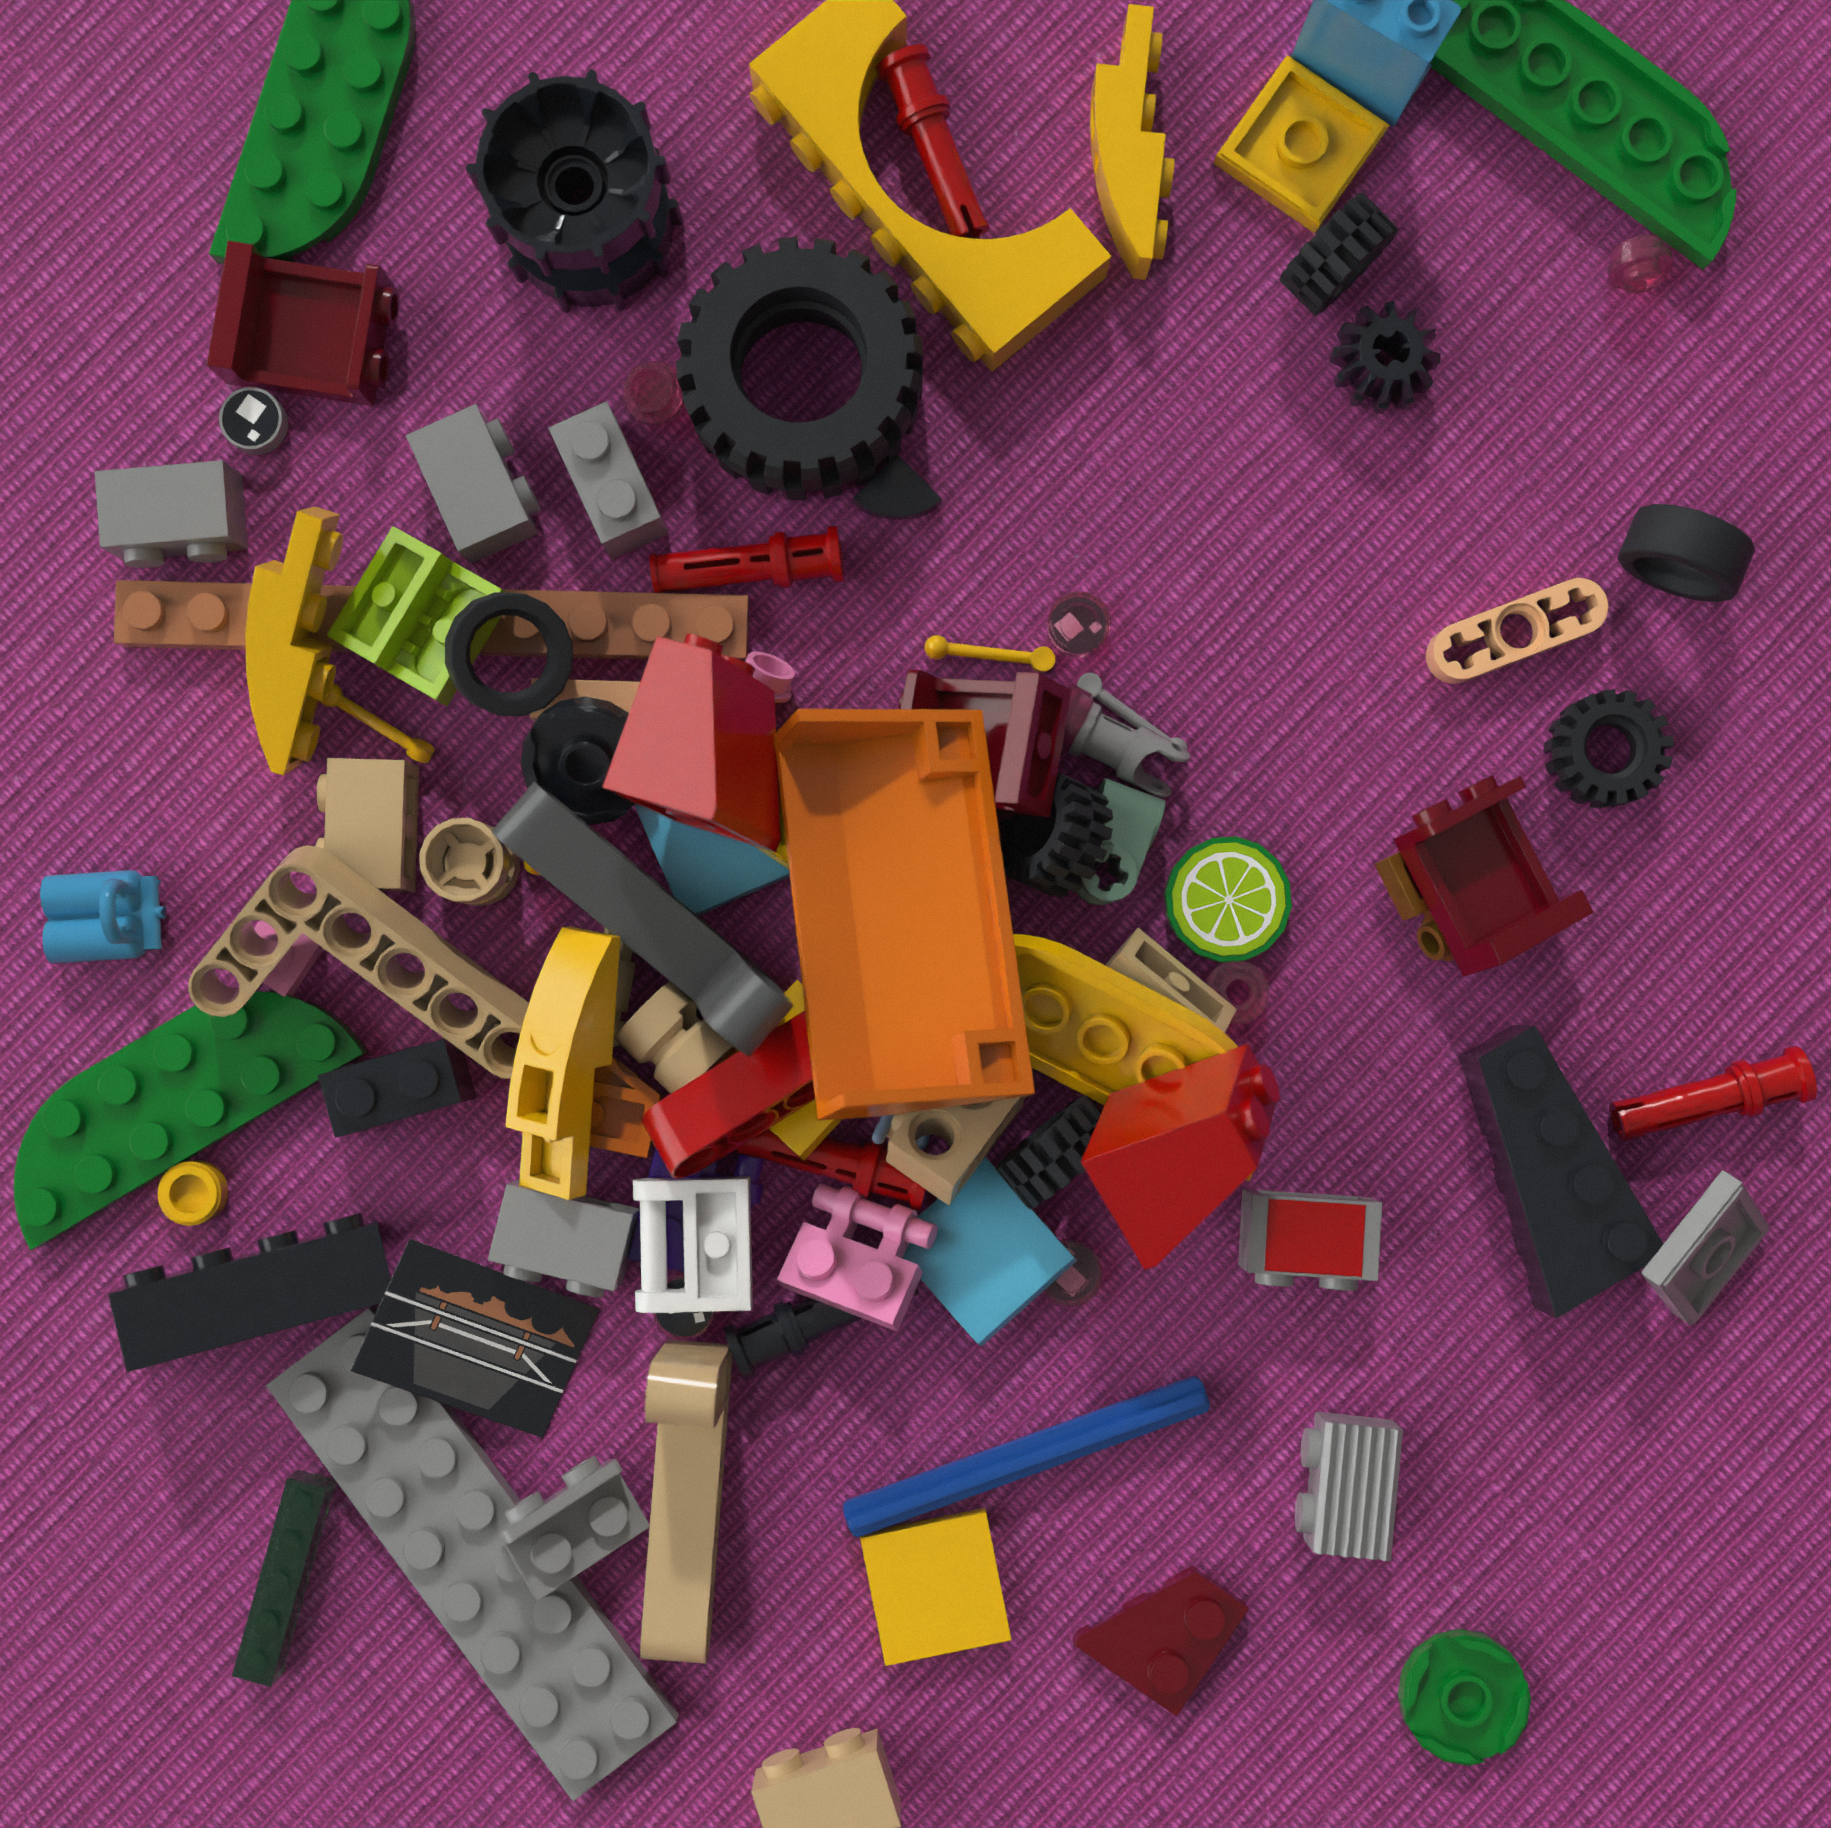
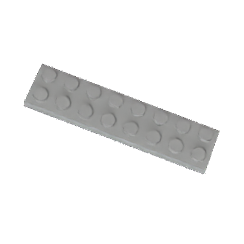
M373 1305L268 1383L266 1387L571 1800L575 1801L677 1722L679 1713L577 1575L540 1600L534 1598L496 1532L509 1523L504 1512L521 1500L453 1408L350 1371L378 1310V1307Z

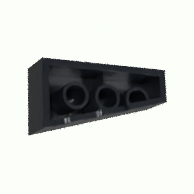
M1512 1025L1460 1055L1459 1059L1483 1136H1486L1495 1166L1492 1170L1499 1193H1502L1513 1226L1511 1234L1517 1254L1522 1257L1530 1285H1527L1533 1308L1558 1318L1645 1267L1663 1246V1242L1535 1025Z
M362 1213L353 1214L324 1222V1235L299 1241L297 1230L257 1240L259 1247L257 1252L233 1257L231 1248L228 1247L190 1257L193 1267L190 1269L166 1275L164 1265H158L122 1275L125 1285L110 1292L108 1297L126 1373L380 1304L391 1281V1275L378 1221L364 1224Z

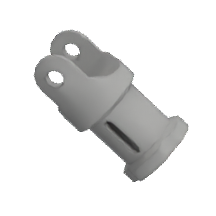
M1094 702L1090 706L1068 751V754L1074 757H1078L1080 754L1089 756L1115 769L1117 778L1160 797H1169L1172 793L1171 788L1162 780L1146 773L1141 765L1142 759L1154 752H1159L1180 762H1187L1190 759L1189 752L1182 746L1144 726H1140L1135 730L1102 714V707Z

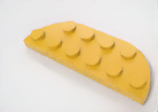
M1013 934L1031 1067L1098 1103L1105 1105L1110 1093L1145 1082L1173 1070L1184 1068L1187 1065L1217 1054H1223L1228 1050L1238 1047L1221 1029L1206 1018L1077 950L1046 938ZM1253 1173L1246 1179L1247 1181H1250Z

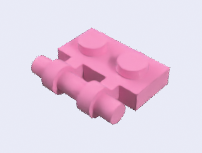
M823 1183L819 1184L813 1195L812 1206L831 1213L832 1218L826 1230L805 1222L802 1223L777 1281L785 1289L898 1332L923 1274L918 1264L902 1258L909 1242L930 1249L935 1242L938 1226L917 1218V1211L896 1204L893 1208H889L867 1200L866 1197L860 1196L858 1191H854L850 1186L845 1185L839 1190ZM858 1224L883 1232V1238L878 1249L851 1240Z

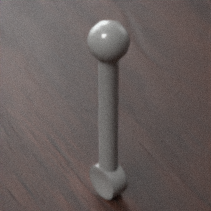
M1086 673L1079 678L1077 692L1082 698L1086 700L1096 698L1136 729L1144 726L1188 751L1187 743L1183 739L1168 737L1104 690L1101 678L1098 675ZM1165 756L1168 760L1172 762H1178L1170 757Z

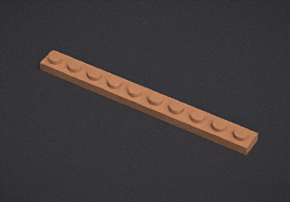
M116 580L114 643L121 647L246 650L247 611L252 583ZM322 585L320 594L327 597V607L320 628L316 633L310 632L309 637L333 645L331 652L355 653L326 635L356 586ZM503 589L506 593H524L547 603L565 622L573 643V658L648 660L657 636L683 643L686 634L698 635L724 647L722 655L744 662L748 656L750 599L748 595ZM502 615L478 656L547 657V647L542 634L531 622L518 616Z

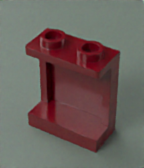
M228 241L206 366L226 384L374 406L377 387L383 388L388 378L389 355L388 351L384 349L387 326L393 327L398 318V289L394 288V284L379 265L366 264L365 273L269 259L264 258L253 244Z
M908 670L904 691L899 699L898 709L982 710L996 813L1050 817L1071 689L1040 673L1017 672L1015 681L945 679L935 677L923 670Z
M1493 775L1484 778L1458 792L1463 802L1462 804L1451 808L1448 800L1444 799L1412 815L1411 817L1416 828L1393 839L1463 977L1502 965L1594 913L1583 890L1557 897L1508 801L1509 796L1526 788L1521 776L1501 785H1498Z

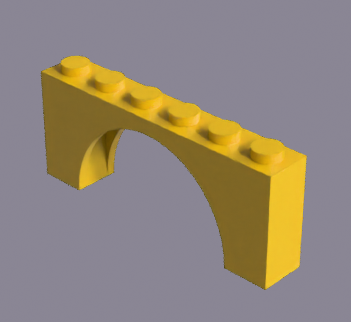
M826 0L749 63L753 91L749 93V96L758 112L769 124L774 125L779 121L793 137L789 142L801 163L810 172H814L819 168L834 185L830 188V192L840 209L852 220L860 216L873 231V234L870 236L871 242L885 262L891 267H895L900 263L912 277L914 282L911 283V289L923 307L933 315L940 310L955 328L951 332L952 338L962 353L972 362H976L980 358L990 371L993 372L1104 280L1112 256L1071 208L1041 227L1026 233L996 239H972L946 234L922 224L900 209L886 195L869 168L861 144L860 128L868 96L878 78L875 70L877 64L883 58L907 44V16L894 0Z

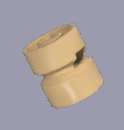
M451 818L436 825L425 837L419 853L420 871L426 884L440 897L472 906L491 905L503 899L515 887L520 873V858L491 832L494 829L493 827L470 818Z
M671 981L659 989L627 1021L614 1038L639 1064L651 1061L655 1065L653 1077L670 1094L715 1067L734 1047L716 1032L705 1019L700 1020L696 1016L698 1006L695 1001Z

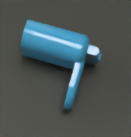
M135 870L45 876L41 883L40 899L43 912L48 918L44 925L42 936L43 950L48 962L60 964L135 959L143 956L147 950L162 949L160 919L166 918L167 914L165 913L166 907L160 906L159 885L161 881L158 880V876H142Z

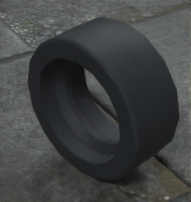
M1651 504L1640 507L1636 512L1617 558L1622 568L1629 574L1656 589L1696 601L1721 602L1732 600L1739 592L1754 555L1755 547L1752 539L1741 529L1719 517L1678 505Z
M494 592L472 600L454 617L445 638V665L454 687L471 704L498 716H525L546 708L563 692L573 670V643L565 622L547 603L524 593ZM501 615L518 616L531 622L542 634L547 647V663L541 677L529 688L516 693L499 692L486 686L476 676L470 661V645L476 631L488 620Z

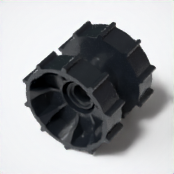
M593 69L587 72L586 78L558 76L539 80L537 73L531 72L528 75L530 82L528 85L511 94L494 111L489 108L482 110L486 126L479 139L476 163L468 164L466 171L476 190L481 193L489 210L488 212L491 217L486 220V225L498 245H503L505 242L513 255L508 260V266L517 282L523 283L529 280L544 294L556 299L564 313H569L572 305L597 307L615 304L618 310L623 311L626 307L625 299L642 290L657 274L662 277H666L669 274L665 260L671 248L674 225H681L683 223L678 201L669 198L666 184L671 182V176L665 157L660 155L659 150L654 147L649 132L651 122L646 105L642 101L632 105L616 90L600 83L597 73ZM582 186L593 189L590 198L584 203L571 205L564 202L567 193L574 188Z

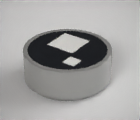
M245 387L236 390L225 399L219 413V424L226 439L239 450L247 454L262 455L273 451L283 442L288 430V417L281 403L269 392L256 387Z

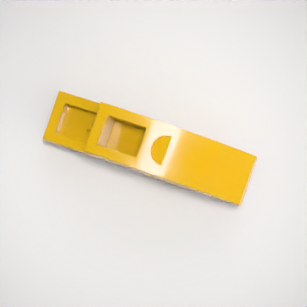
M1129 4L1122 33L1119 66L1096 64L1090 107L1091 158L1097 193L1115 246L1133 279L1146 280L1152 259L1162 260L1165 252L1168 220L1157 219L1159 197H1170L1174 159L1164 158L1166 134L1151 132L1156 94L1145 93L1147 72H1158L1163 33L1151 32L1154 7Z
M316 506L297 511L284 563L273 560L255 566L248 601L245 647L250 705L258 738L270 770L283 776L301 765L302 761L309 762L312 758L320 735V726L312 724L318 701L325 702L328 698L336 674V666L329 664L333 645L310 638L309 633H316L323 621L327 607V597L321 595L320 591L326 570L332 571L339 560L343 546V534L336 532L340 514Z
M572 926L562 927L540 972L523 1021L515 1054L505 1126L523 1132L519 1186L567 1200L586 1195L595 1068L612 1064L621 936Z

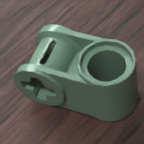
M1104 778L1098 791H1100V794L1105 795L1109 801L1106 807L1112 810L1113 819L1104 825L1112 828L1113 831L1111 840H1103L1100 847L1107 850L1104 860L1101 861L1096 858L1092 866L1096 867L1105 861L1109 862L1108 873L1116 877L1117 881L1103 887L1101 890L1098 888L1099 877L1096 874L1091 880L1081 877L1083 888L1076 892L1083 901L1099 906L1121 900L1132 892L1137 883L1147 851L1152 845L1159 829L1166 803L1163 799Z

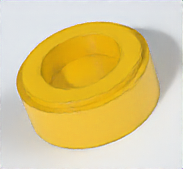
M202 1160L187 1161L171 1167L163 1175L158 1186V1202L163 1213L173 1222L185 1226L198 1225L212 1220L220 1214L228 1199V1184L224 1174L212 1163Z

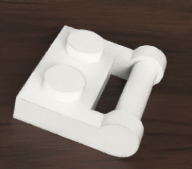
M750 1177L643 1178L633 1180V1200L640 1201L641 1289L635 1291V1311L640 1313L751 1311L753 1307ZM683 1200L685 1289L667 1288L666 1201Z

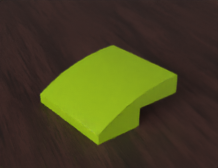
M392 526L326 636L447 707L457 691L445 665V638L454 617L472 600L494 592H506L454 563L441 552ZM501 616L488 620L476 631L470 645V661L472 665Z

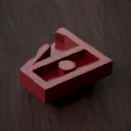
M1192 1565L1167 1579L1159 1590L1152 1593L1144 1592L1122 1605L1123 1610L1091 1628L1087 1624L1078 1629L1072 1639L1074 1646L1177 1717L1249 1608L1245 1601Z

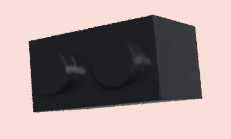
M446 1039L428 1042L318 1075L335 1138L355 1134L477 1098L464 1052Z

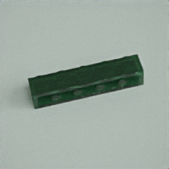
M297 1470L287 1478L232 1677L271 1687L283 1674L336 1484L335 1479L302 1470Z

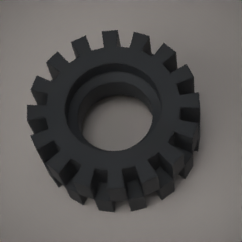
M1359 193L1355 198H1351L1341 210L1339 209L1333 214L1329 222L1325 226L1322 225L1315 233L1316 235L1306 242L1299 250L1300 253L1290 261L1287 268L1282 272L1279 281L1314 316H1317L1329 305L1333 304L1369 268L1368 266L1391 243L1399 228L1364 193Z
M1610 689L1584 697L1560 712L1561 718L1553 721L1548 729L1549 732L1553 733L1552 739L1544 743V753L1552 754V761L1545 763L1547 772L1550 774L1556 771L1560 780L1555 782L1554 785L1560 792L1571 791L1573 795L1570 800L1578 804L1589 802L1591 803L1590 808L1601 809L1639 800L1649 794L1647 792L1649 789L1658 787L1665 779L1659 775L1660 772L1669 769L1673 757L1665 756V749L1673 747L1674 743L1673 735L1663 737L1661 727L1669 725L1664 714L1655 718L1650 713L1656 707L1654 703L1649 699L1641 702L1636 701L1637 693L1626 690L1615 694V689ZM1606 725L1617 728L1626 736L1629 742V760L1618 773L1609 774L1601 772L1588 760L1586 742L1590 733L1598 726Z
M1057 772L1050 817L1013 814L1011 820L1003 819L1000 830L1007 832V836L1000 839L1001 851L1004 852L1002 855L1003 865L1007 869L1005 875L1052 897H1067L1069 890L1076 893L1083 888L1081 877L1089 880L1092 879L1097 872L1092 866L1094 860L1097 858L1103 861L1107 850L1100 848L1102 841L1111 840L1113 829L1104 825L1113 819L1112 810L1106 807L1109 803L1106 796L1100 794V791Z
M1082 1095L1077 1100L1072 1101L1062 1111H1058L1046 1123L1040 1125L1035 1129V1132L1022 1140L995 1167L1028 1209L1036 1207L1042 1201L1049 1199L1057 1190L1063 1189L1075 1176L1085 1171L1081 1160L1101 1115L1086 1095Z

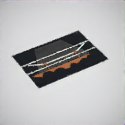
M409 1238L350 1371L543 1438L600 1309L526 1281L506 1276L502 1272Z

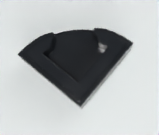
M898 454L853 497V504L865 513L877 518L895 520L923 517L939 507L942 499Z

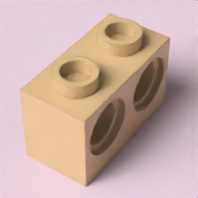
M1025 1097L982 1102L977 1105L967 1104L895 1114L887 1134L890 1140L888 1142L886 1162L950 1206L1021 1110ZM925 1135H937L948 1143L950 1149L941 1155H929L917 1146L916 1141Z

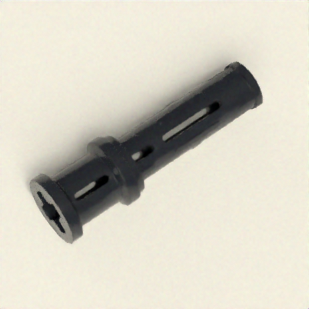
M917 1288L913 1296L920 1294ZM814 1299L804 1300L796 1305H792L790 1301L786 1303L781 1301L774 1304L772 1313L739 1328L733 1323L724 1327V1333L734 1360L742 1376L747 1381L756 1377V1369L789 1354L796 1358L803 1356L805 1351L810 1349V1342L863 1318Z

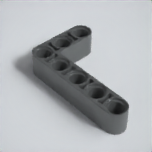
M535 781L491 831L518 857L612 934L621 936L623 943L691 997L698 1006L705 1021L746 1056L751 1057L794 1006L779 985L765 971Z

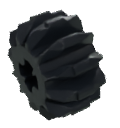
M1393 300L1385 303L1379 316L1367 305L1361 308L1355 316L1356 324L1350 322L1343 323L1337 332V337L1342 345L1333 348L1329 360L1332 364L1343 368L1334 378L1335 387L1353 385L1356 388L1350 399L1352 406H1359L1368 396L1372 397V407L1376 415L1383 414L1389 407L1391 400L1397 407L1404 410L1414 402V392L1424 394L1431 387L1433 378L1428 371L1434 370L1438 366L1441 354L1426 348L1436 338V329L1426 328L1418 331L1414 327L1419 320V309L1411 310L1404 319L1398 318L1397 307ZM1382 350L1389 352L1394 357L1387 367L1376 360V357Z

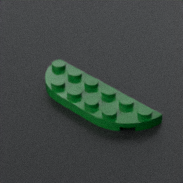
M291 0L209 251V255L217 263L224 264L228 241L253 244L264 258L292 262V256L308 250L325 239L329 243L341 233L357 214L373 182L411 64L416 37V18L412 0Z
M1452 0L1460 6L1461 12L1431 61V68L1702 270L1713 261L1729 232L1736 204V189H1732L1731 175L1726 157L1731 150L1721 127L1707 107L1693 93L1586 13L1564 0Z
M255 991L241 1009L234 1014L224 1017L211 1016L201 1011L196 1005L67 1081L47 1099L32 1119L18 1151L13 1186L18 1222L29 1249L34 1250L43 1247L161 1177L171 1167L188 1161L319 1083V1074L348 1066L368 1054V1050L358 1036L342 1020L325 1008L290 995L283 997L275 992Z

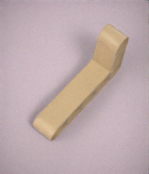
M308 845L294 849L283 859L202 959L189 979L188 992L192 1002L201 1011L211 1016L220 1017L234 1014L245 1005L303 933L492 1074L504 1079H511L517 1049L506 1045L502 1041L500 1034L505 1032L521 1034L523 1021L529 1006L526 1000L331 853L318 846ZM290 872H302L308 875L315 882L317 893L310 894L298 890L292 883ZM344 913H357L363 916L369 922L371 932L358 933L352 930L345 922ZM252 921H264L270 924L276 931L278 940L270 941L260 937L255 932ZM410 953L418 957L423 963L425 971L410 972L404 969L399 964L396 954ZM215 969H225L231 972L237 978L239 987H229L223 984L217 978ZM464 993L474 1000L478 1009L472 1011L461 1010L452 1004L448 994Z
M667 1340L650 1364L645 1399V1421L658 1423L641 1630V1659L707 1663L712 1627L732 1368V1352L728 1344Z

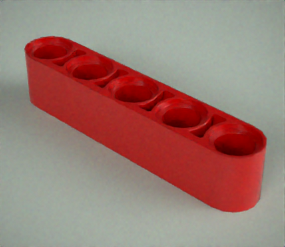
M805 1010L774 1029L751 1057L746 1056L741 1051L737 1052L657 1102L643 1115L641 1122L672 1178L680 1179L696 1174L815 1100Z

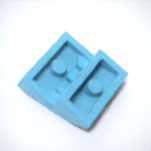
M635 804L640 820L674 897L698 916L790 877L789 869L753 845L671 821Z
M986 1157L950 1206L938 1198L917 1217L938 1226L937 1236L932 1247L926 1249L909 1242L903 1256L905 1260L920 1266L923 1271L921 1280L981 1347L1077 1261L1032 1209H1028Z

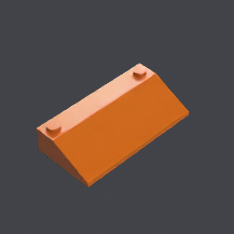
M797 709L774 734L818 1121L886 1116L1025 1097L1035 1094L982 710Z

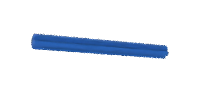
M1190 1376L847 1499L843 1503V1513L847 1526L853 1536L860 1537L1206 1413L1210 1409L1206 1389L1198 1376Z

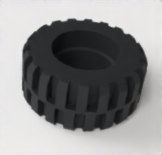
M797 237L778 238L780 250L763 254L760 244L742 250L744 261L742 265L733 269L729 263H722L711 273L714 288L710 292L704 289L697 290L688 305L692 320L691 322H683L680 326L677 343L681 352V358L676 361L677 379L682 390L685 407L699 440L708 454L713 453L718 458L721 468L734 479L740 476L747 478L751 489L766 495H770L773 488L784 490L787 500L806 501V491L823 490L824 499L843 494L841 485L854 479L859 486L875 477V467L881 461L889 463L901 451V440L905 434H911L918 417L919 399H922L921 337L917 336L916 317L909 301L899 300L898 284L886 271H881L877 275L871 272L869 257L855 249L849 251L846 259L836 254L835 242L816 238L814 249L799 248ZM795 322L819 323L839 331L856 346L862 363L860 385L853 397L833 414L810 422H787L766 415L753 406L745 393L742 383L743 363L756 342L775 328Z

